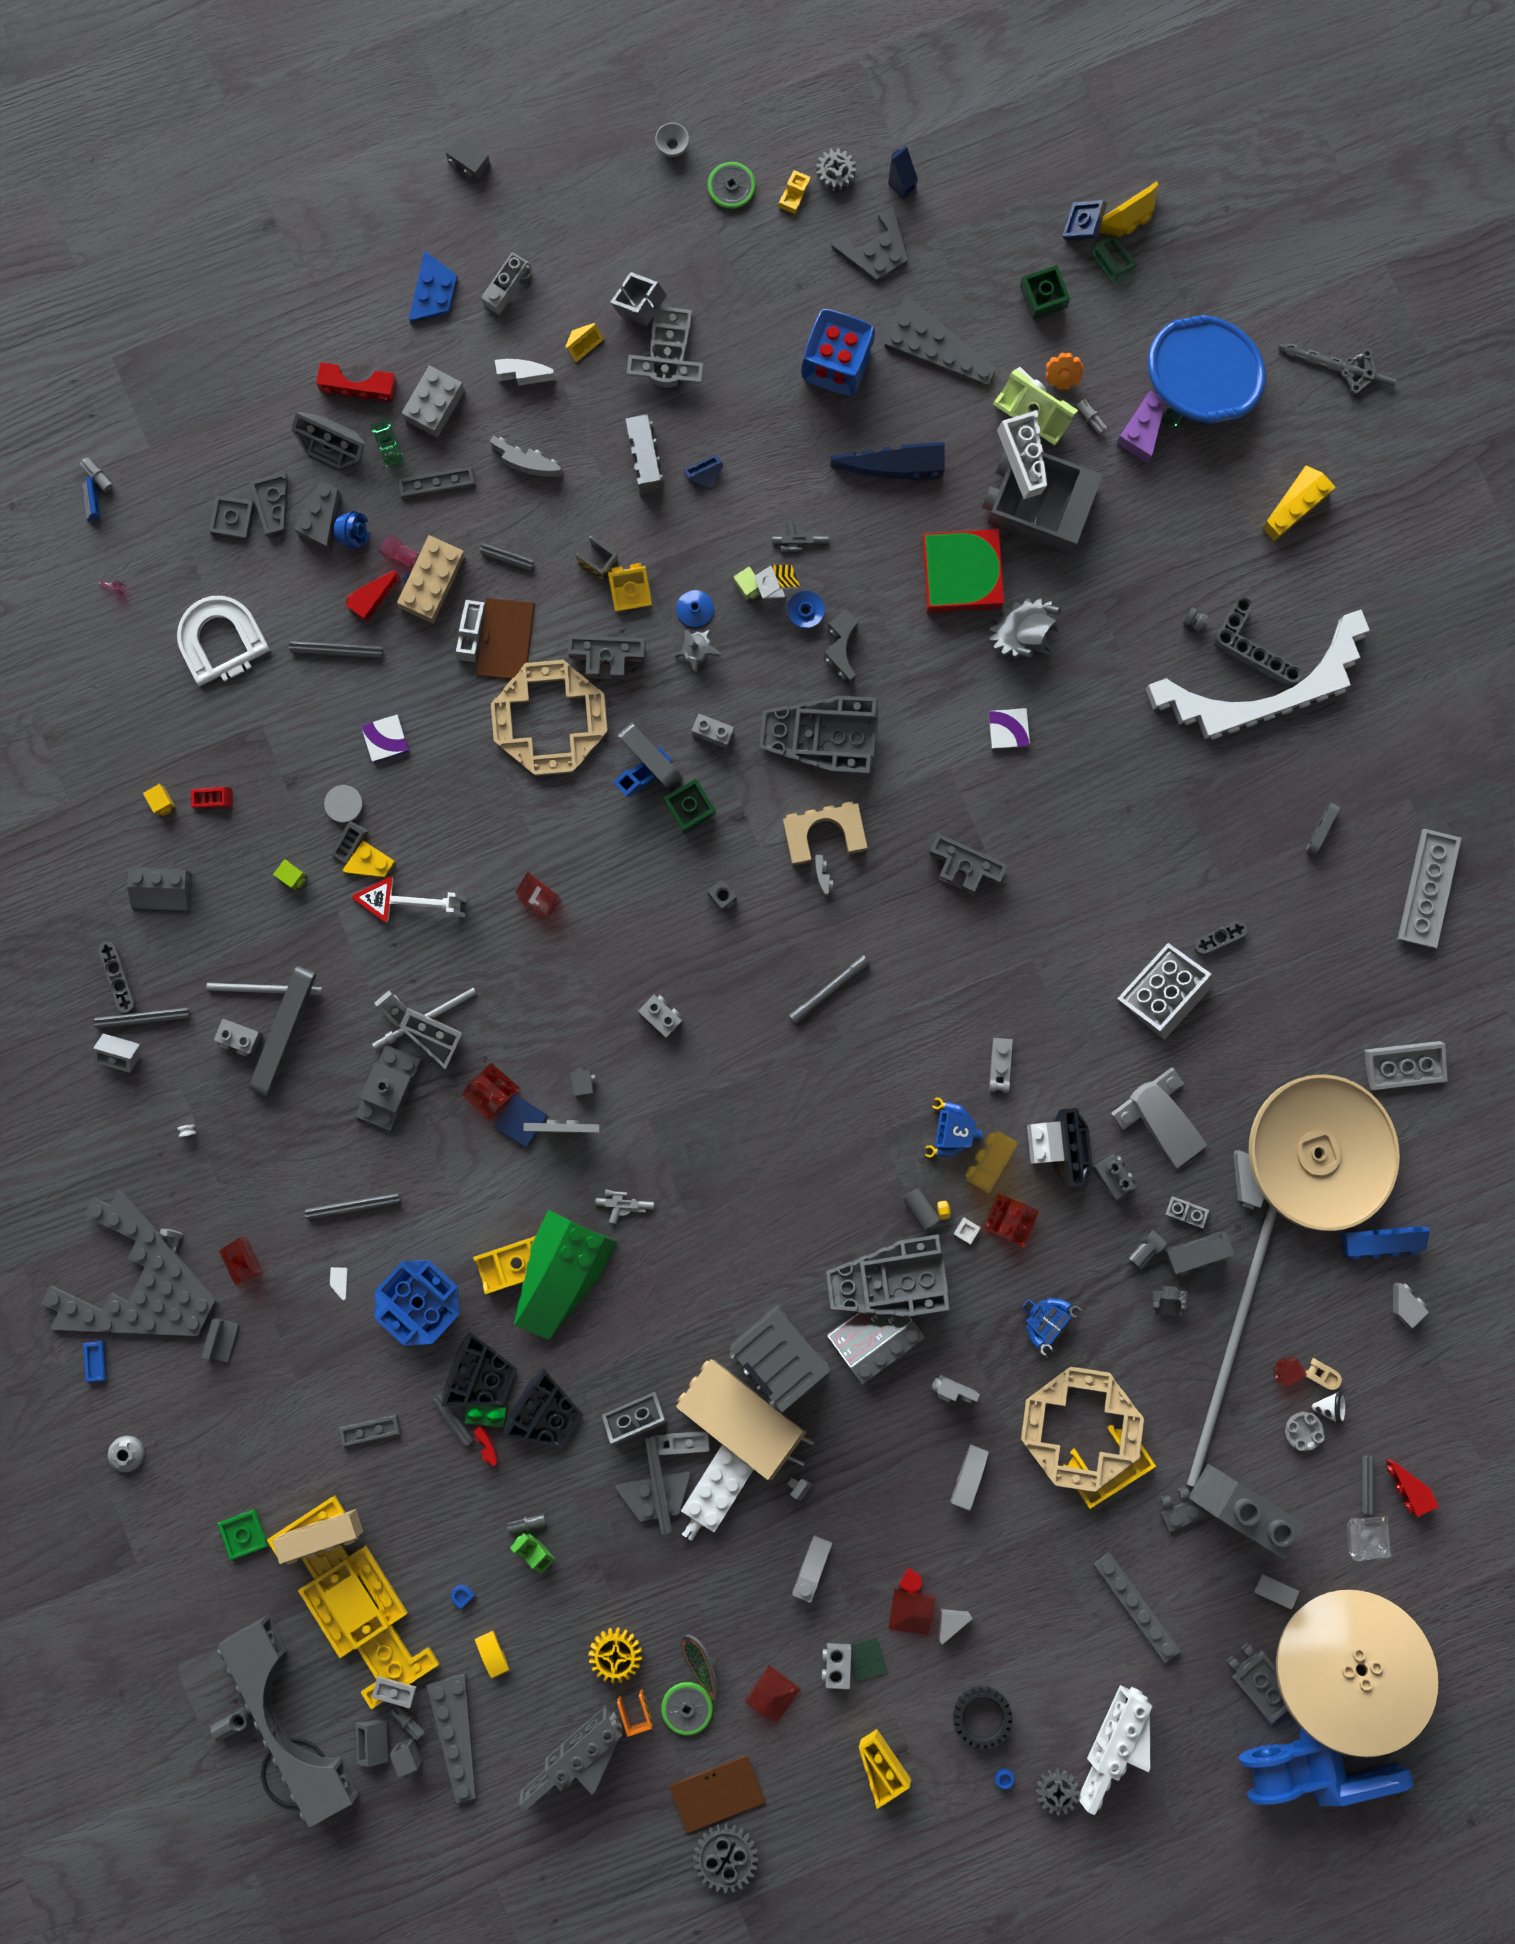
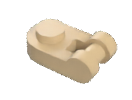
M1313 1358L1310 1362L1312 1365L1309 1370L1305 1371L1304 1376L1327 1389L1335 1390L1339 1388L1342 1382L1341 1375ZM1318 1369L1323 1370L1320 1377L1315 1375Z

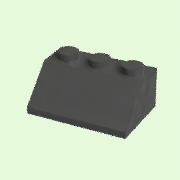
M128 868L127 889L131 908L189 911L192 873L187 870Z

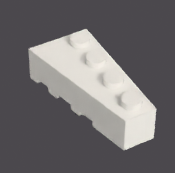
M1037 410L1004 420L997 429L1023 499L1041 494L1047 486L1045 467L1042 460L1043 451L1042 444H1040Z

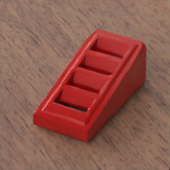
M232 788L191 789V808L233 807ZM199 793H202L201 804H199ZM207 793H209V803H207ZM215 793H217V802H216V803H215Z

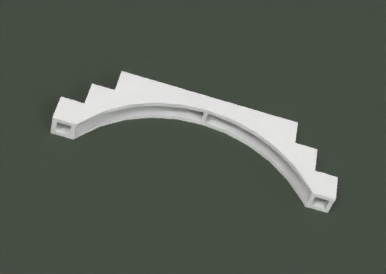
M1362 610L1344 615L1338 621L1332 643L1321 663L1299 684L1273 697L1250 702L1212 700L1188 692L1167 678L1149 684L1146 692L1153 710L1157 708L1164 710L1169 708L1171 704L1179 724L1185 723V725L1196 722L1197 718L1204 739L1211 737V740L1221 737L1224 732L1228 731L1231 734L1239 731L1241 726L1251 727L1256 725L1258 720L1264 719V721L1275 718V714L1280 712L1284 715L1292 712V708L1297 706L1301 709L1311 705V701L1317 700V702L1328 699V695L1335 694V696L1345 693V689L1351 685L1345 669L1356 665L1355 662L1360 658L1354 642L1365 638L1364 635L1369 631V627Z

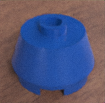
M357 511L339 516L334 524L336 540L351 549H357L362 545H366L370 532L366 531V522H369L367 517Z

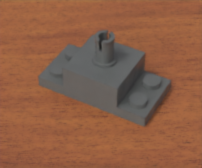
M385 1045L378 1063H374L360 1096L362 1101L355 1117L392 1131L422 1060Z

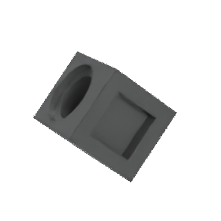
M722 879L707 891L708 895L722 911L725 908L729 910L736 904L737 896ZM726 892L729 898L726 901H721L718 899L719 893Z

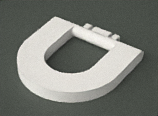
M210 596L203 598L191 605L179 622L177 631L179 649L199 687L220 676L225 682L229 680L226 675L227 673L231 678L244 672L243 665H245L247 670L252 668L249 661L270 651L252 614L243 604L230 597ZM226 618L235 625L247 652L213 669L200 644V631L209 620Z

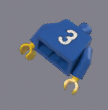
M940 1098L934 1099L941 1102L939 1107L932 1106L934 1110H941L935 1146L938 1148L935 1149L931 1145L925 1147L933 1149L932 1155L925 1154V1156L932 1157L937 1154L940 1157H954L964 1152L965 1148H970L973 1140H981L982 1131L975 1129V1120L970 1118V1114L962 1106L950 1102L943 1103Z

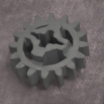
M1056 1768L1053 1774L1048 1770L1047 1777L1042 1774L1043 1781H1037L1040 1788L1035 1789L1036 1794L1040 1795L1037 1797L1038 1802H1043L1042 1808L1046 1809L1048 1807L1050 1814L1055 1810L1057 1815H1060L1061 1810L1067 1814L1068 1807L1073 1810L1072 1803H1078L1075 1795H1080L1078 1789H1075L1078 1787V1783L1076 1781L1072 1782L1074 1780L1072 1774L1067 1777V1771L1064 1770L1060 1774L1058 1768ZM1062 1780L1066 1781L1070 1787L1064 1786ZM1059 1786L1061 1791L1058 1792V1795L1056 1797L1055 1792H1057ZM1045 1797L1052 1798L1054 1803H1050Z

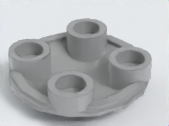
M1296 1413L1290 1417L1286 1424V1438L1290 1445L1299 1451L1313 1450L1325 1438L1322 1423L1313 1413Z

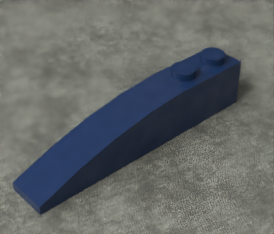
M945 441L901 445V449L892 450L891 447H884L883 450L876 453L871 449L861 452L860 455H857L855 452L830 456V466L849 472L883 478L920 480L922 477H929L930 479H937L943 476L945 471Z

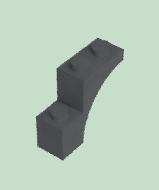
M845 608L828 625L829 634L834 639L838 638L839 640L825 651L824 661L830 668L834 667L838 671L837 675L842 681H847L850 684L855 680L856 674L848 663L846 645L850 635L858 627V621Z

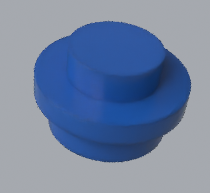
M1004 1768L996 1772L995 1783L1000 1789L1007 1790L1013 1786L1015 1778L1009 1769Z

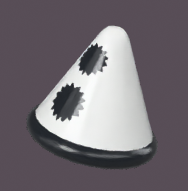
M1338 1391L1336 1394L1312 1404V1409L1341 1425L1345 1418L1344 1395L1341 1391Z

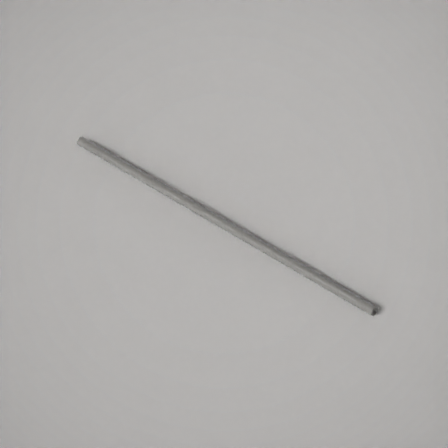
M1270 1204L1187 1482L1188 1485L1193 1487L1201 1474L1277 1215V1211Z

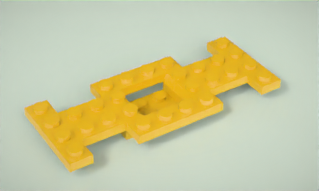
M334 1495L267 1539L276 1554L273 1540L279 1535L343 1514L345 1510ZM342 1543L336 1549L328 1552L322 1549L317 1555L307 1559L305 1556H302V1560L314 1580L300 1588L298 1592L339 1658L357 1648L376 1680L380 1676L408 1685L439 1665L430 1647L412 1657L395 1631L392 1624L408 1612L367 1546H364L351 1556L348 1555ZM357 1575H359L360 1578L362 1579L363 1583L365 1584V1586L367 1587L368 1591H369L370 1594L372 1595V1597H373V1599L375 1600L376 1604L378 1605L379 1609H377V1607L375 1606L374 1602H373L372 1599L370 1598L369 1594H368L367 1591L365 1590L364 1586L362 1585V1583H361V1581L359 1580V1578L357 1577ZM376 1682L361 1691L370 1709L383 1702L382 1700L372 1698Z

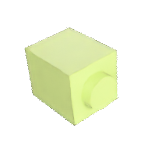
M750 567L733 577L735 585L746 600L749 598L754 599L760 594L754 578L755 574Z

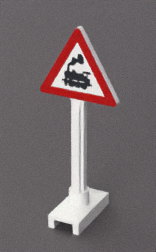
M392 877L386 878L352 895L355 901L386 923L389 921L391 904L437 907L446 910V912L454 916L465 917V913L460 911L461 902L467 901V898L448 892V897L443 898V900L392 896Z

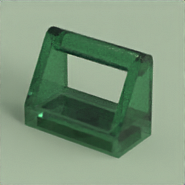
M1117 235L1100 241L1093 248L1092 254L1112 282H1115L1138 266ZM1114 244L1128 265L1120 268L1106 248Z

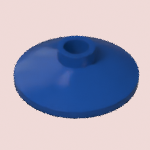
M693 590L686 592L677 602V616L688 627H702L713 616V602L702 591ZM694 604L698 605V609H697V610H693V609L691 608L692 605H694Z
M800 591L794 594L787 605L789 619L793 624L801 628L816 626L822 620L825 612L823 600L819 595L811 591ZM806 608L809 610V613L804 614L802 610Z

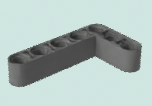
M1240 597L1232 606L1214 639L1215 647L1285 686H1293L1302 676L1299 667L1238 634L1253 607L1251 599ZM1238 604H1243L1246 607V611L1240 610ZM1229 620H1234L1237 623V627L1231 626ZM1220 636H1225L1228 639V643H1223ZM1237 645L1243 646L1245 652H1240L1237 649ZM1254 654H1258L1261 657V661H1256ZM1270 664H1276L1278 671L1273 670ZM1288 672L1294 674V680L1288 678Z

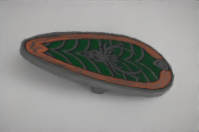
M686 1635L680 1641L682 1654L699 1685L705 1689L713 1701H716L719 1697L718 1683L713 1669L716 1660L714 1657H709L704 1645L697 1638Z

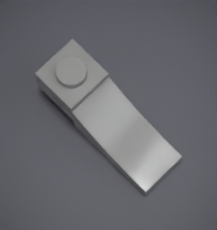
M815 1535L813 1536L793 1588V1596L811 1603L832 1542Z

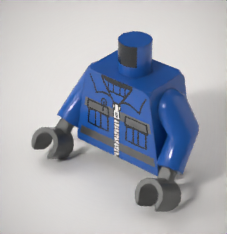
M1048 1298L1046 1301L1041 1300L1038 1305L1028 1299L1022 1306V1309L1030 1314L1025 1321L1030 1341L1041 1350L1045 1358H1049L1045 1354L1046 1350L1050 1349L1054 1353L1050 1344L1071 1316L1075 1319H1080L1075 1315V1312L1077 1310L1083 1312V1309L1078 1306H1073L1062 1299Z

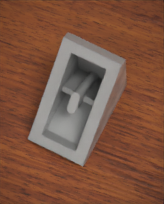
M940 1610L938 1638L941 1644H944L973 1619L969 1612Z

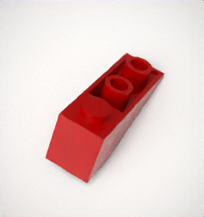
M1390 1459L1386 1460L1388 1464L1386 1469L1389 1475L1395 1478L1397 1482L1395 1487L1398 1493L1403 1495L1406 1501L1404 1506L1409 1514L1412 1513L1419 1517L1439 1507L1429 1487L1396 1462Z

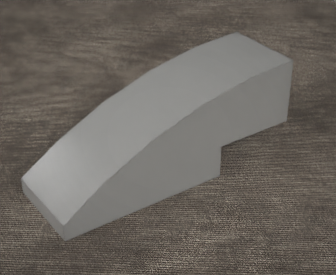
M465 601L456 648L457 660L476 662L483 622L484 602Z
M970 1444L950 1500L952 1504L968 1510L971 1509L989 1451Z

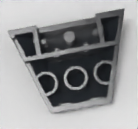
M469 1331L457 1350L445 1382L441 1406H503L517 1368Z
M543 1369L530 1380L510 1412L502 1437L563 1448L583 1414L546 1370Z

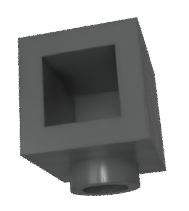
M586 1067L576 1068L575 1072L571 1073L574 1096L594 1094L593 1086L597 1085L595 1074H592L591 1070H587Z

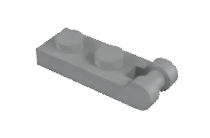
M993 1038L989 1081L990 1092L1001 1090L1003 1093H1009L1013 1039ZM996 1077H1002L1003 1083H997Z
M707 1431L653 1435L656 1437L659 1455L709 1451ZM664 1441H669L670 1448H664Z

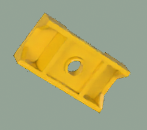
M535 1236L473 1257L482 1278L485 1294L525 1280L530 1248ZM515 1257L522 1260V1266L519 1269L512 1267L511 1262Z

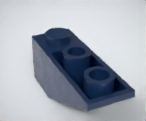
M906 145L901 150L897 149L892 154L888 184L902 199L917 188L918 182Z

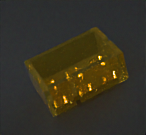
M1000 1131L988 1134L984 1141L986 1144L984 1150H979L974 1158L977 1161L975 1166H970L965 1173V1177H967L965 1182L984 1193H990L1018 1145V1142Z

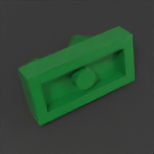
M467 1405L465 1423L504 1428L507 1407Z

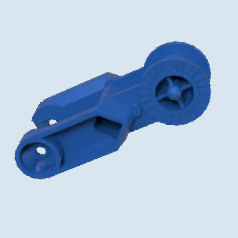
M1301 1727L1300 1739L1293 1741V1743L1262 1745L1248 1749L1239 1756L1241 1765L1251 1767L1255 1787L1247 1792L1248 1801L1259 1805L1282 1804L1283 1802L1295 1800L1303 1795V1793H1313L1319 1806H1346L1403 1792L1414 1786L1410 1770L1404 1769L1401 1763L1384 1764L1373 1770L1346 1776L1341 1753L1321 1745Z

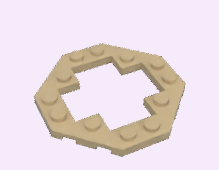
M564 660L525 663L519 673L511 679L501 694L491 703L494 742L535 776L573 773L608 733L605 694ZM565 680L567 698H586L588 732L570 734L571 753L534 756L532 737L513 739L511 703L529 702L528 683Z
M1069 1367L1026 1399L1021 1440L1054 1485L1095 1492L1139 1459L1144 1418L1110 1373ZM1068 1387L1106 1392L1104 1412L1124 1415L1119 1455L1099 1452L1097 1472L1058 1466L1060 1445L1041 1442L1045 1405L1049 1403L1065 1406Z

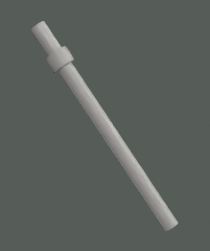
M207 983L206 986L207 991L284 994L288 987ZM312 987L310 994L322 995L323 989L322 987Z
M471 988L426 1013L425 1016L433 1019L475 996L477 993L474 988ZM401 1028L394 1032L390 1031L385 1034V1037L372 1043L375 1050H378L388 1043L396 1042L397 1038L406 1033Z

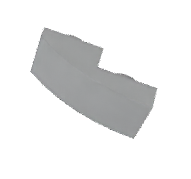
M815 855L817 881L823 895L828 896L829 891L833 890V880H829L830 875L822 874V872H826L827 861H823V855Z
M1172 1196L1165 1215L1204 1228L1210 1210Z

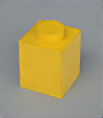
M161 784L143 793L153 813L158 816L169 814L172 811L171 809L175 807L167 790Z

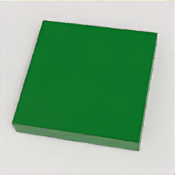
M256 1508L217 1523L230 1561L269 1546Z

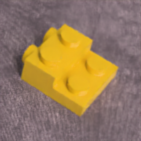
M641 563L631 564L630 569L623 570L622 566L611 568L612 572H608L615 611L652 605L645 566H641Z

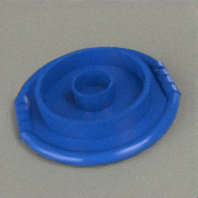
M1207 315L1172 320L1171 323L1166 325L1156 335L1149 349L1148 373L1157 394L1171 409L1193 421L1209 425L1241 419L1257 405L1264 392L1266 370L1260 351L1246 333L1225 320Z

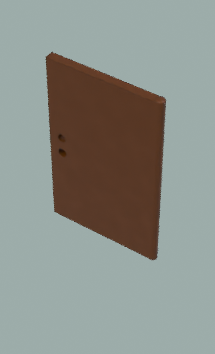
M486 598L477 676L512 679L519 673L523 665L528 662L534 602Z
M748 1755L669 1785L686 1829V1834L766 1803Z

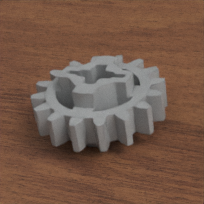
M839 148L836 152L830 149V154L823 152V158H818L819 164H816V176L820 178V184L825 182V188L832 186L833 191L836 187L842 190V185L848 187L849 181L853 182V175H856V163L852 161V155L846 156L847 151L840 153Z

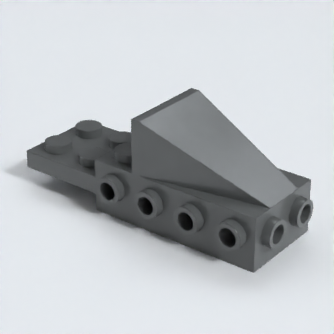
M605 1705L546 1757L545 1770L520 1791L519 1806L525 1812L528 1808H534L544 1794L548 1795L553 1791L554 1785L560 1791L564 1787L568 1788L574 1783L575 1777L592 1795L596 1791L619 1738L622 1737L621 1717L615 1711L612 1713Z

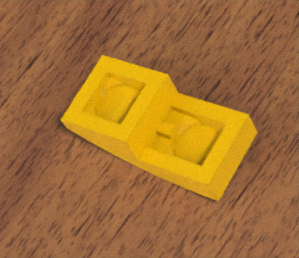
M794 170L778 207L796 214L811 177Z
M494 1631L475 1639L491 1679L510 1671Z

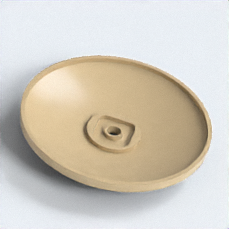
M1311 1075L1295 1079L1272 1093L1263 1103L1254 1119L1249 1138V1160L1254 1180L1266 1201L1280 1215L1294 1224L1319 1231L1342 1230L1358 1225L1370 1218L1381 1208L1389 1197L1397 1178L1400 1156L1394 1125L1381 1103L1369 1091L1353 1081L1333 1075ZM1316 1148H1319L1322 1152L1320 1159L1314 1155Z
M1339 1590L1320 1595L1306 1603L1292 1616L1283 1630L1276 1656V1674L1280 1693L1294 1720L1315 1741L1344 1755L1376 1757L1401 1749L1413 1741L1425 1728L1432 1716L1438 1695L1437 1665L1431 1646L1416 1622L1400 1607L1381 1596L1369 1592ZM1357 1665L1365 1667V1676H1360L1356 1672Z

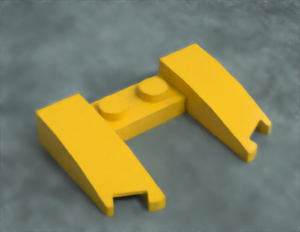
M1110 1425L1107 1428L1120 1448L1122 1429H1114V1426ZM1141 1444L1139 1459L1105 1483L1097 1491L1077 1489L1088 1508L1091 1509L1155 1468L1156 1465ZM1075 1448L1072 1449L1070 1452L1073 1455L1068 1466L1065 1464L1063 1466L1088 1470Z

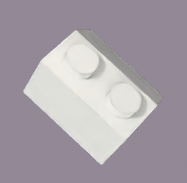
M1060 1122L1027 1125L1031 1164L1064 1161Z

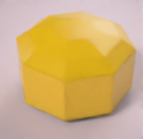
M938 1202L939 1218L941 1220L949 1219L951 1210L948 1202Z

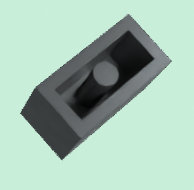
M460 135L454 139L445 151L447 162L452 167L461 169L463 174L470 179L474 178L478 181L490 165L489 156Z
M414 1738L396 1744L390 1753L398 1778L401 1776L408 1778L416 1774V1770L423 1761L417 1741Z

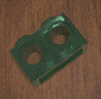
M389 419L371 424L370 426L386 466L403 461L404 458Z

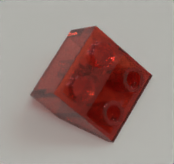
M491 1063L470 1081L461 1096L486 1118L491 1120L503 1109L520 1087Z
M998 1193L982 1229L1024 1247L1039 1211Z

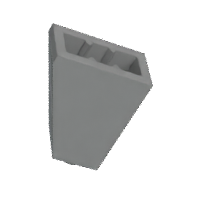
M1235 1150L1233 1155L1238 1201L1243 1202V1207L1254 1210V1207L1261 1208L1264 1197L1254 1180L1249 1154Z

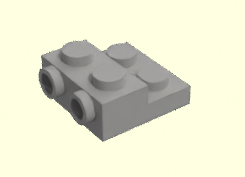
M942 1375L939 1376V1379H934L931 1387L933 1391L938 1393L937 1396L947 1402H950L951 1399L956 1401L957 1396L969 1403L972 1400L977 1402L980 1395L976 1390Z

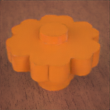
M1060 353L1058 358L1052 357L1046 364V379L1049 385H1056L1058 390H1068L1071 385L1077 386L1083 379V363L1079 357L1073 358L1071 353Z

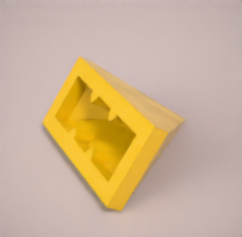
M593 323L572 330L566 348L574 361L578 362L605 338L596 324Z

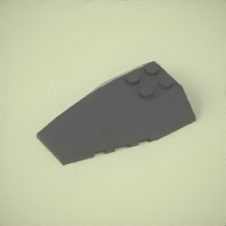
M835 696L830 699L816 700L815 702L763 710L759 748L833 772L870 774L875 760L879 722L877 698Z
M939 1234L901 1240L887 1248H881L868 1256L864 1255L856 1261L848 1262L826 1271L831 1310L906 1317L950 1311L949 1291Z

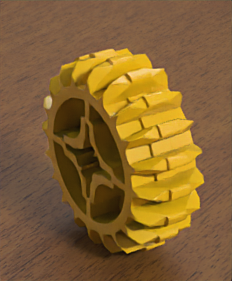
M609 1628V1635L602 1631V1638L596 1636L595 1641L597 1643L591 1644V1648L594 1650L589 1651V1655L593 1657L589 1660V1663L595 1664L592 1667V1671L599 1669L597 1677H601L602 1674L605 1675L603 1679L605 1682L608 1677H611L612 1684L615 1682V1678H618L619 1683H622V1676L629 1680V1673L635 1675L636 1670L634 1668H640V1663L637 1661L642 1660V1656L638 1654L642 1651V1648L636 1647L639 1644L638 1640L632 1642L634 1634H631L629 1637L626 1636L628 1632L626 1629L623 1634H619L620 1628L616 1629V1633H613L612 1628ZM614 1640V1644L611 1649H605V1651H600L601 1647L605 1643ZM620 1641L629 1647L631 1654L621 1649ZM617 1647L616 1652H618V1655L620 1654V1656H618V1658L616 1659V1663L614 1664L615 1659H613V1656L611 1655H613V1653L615 1652V1648ZM600 1657L610 1662L611 1670L603 1665ZM626 1660H631L630 1664L627 1667H625L622 1670H617L618 1664L620 1662H626Z

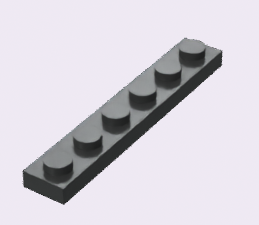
M1108 1552L1093 1563L1162 1660L1166 1663L1181 1652L1113 1556Z

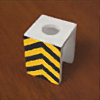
M771 565L754 576L763 599L785 597L783 589H796L800 587L792 565Z

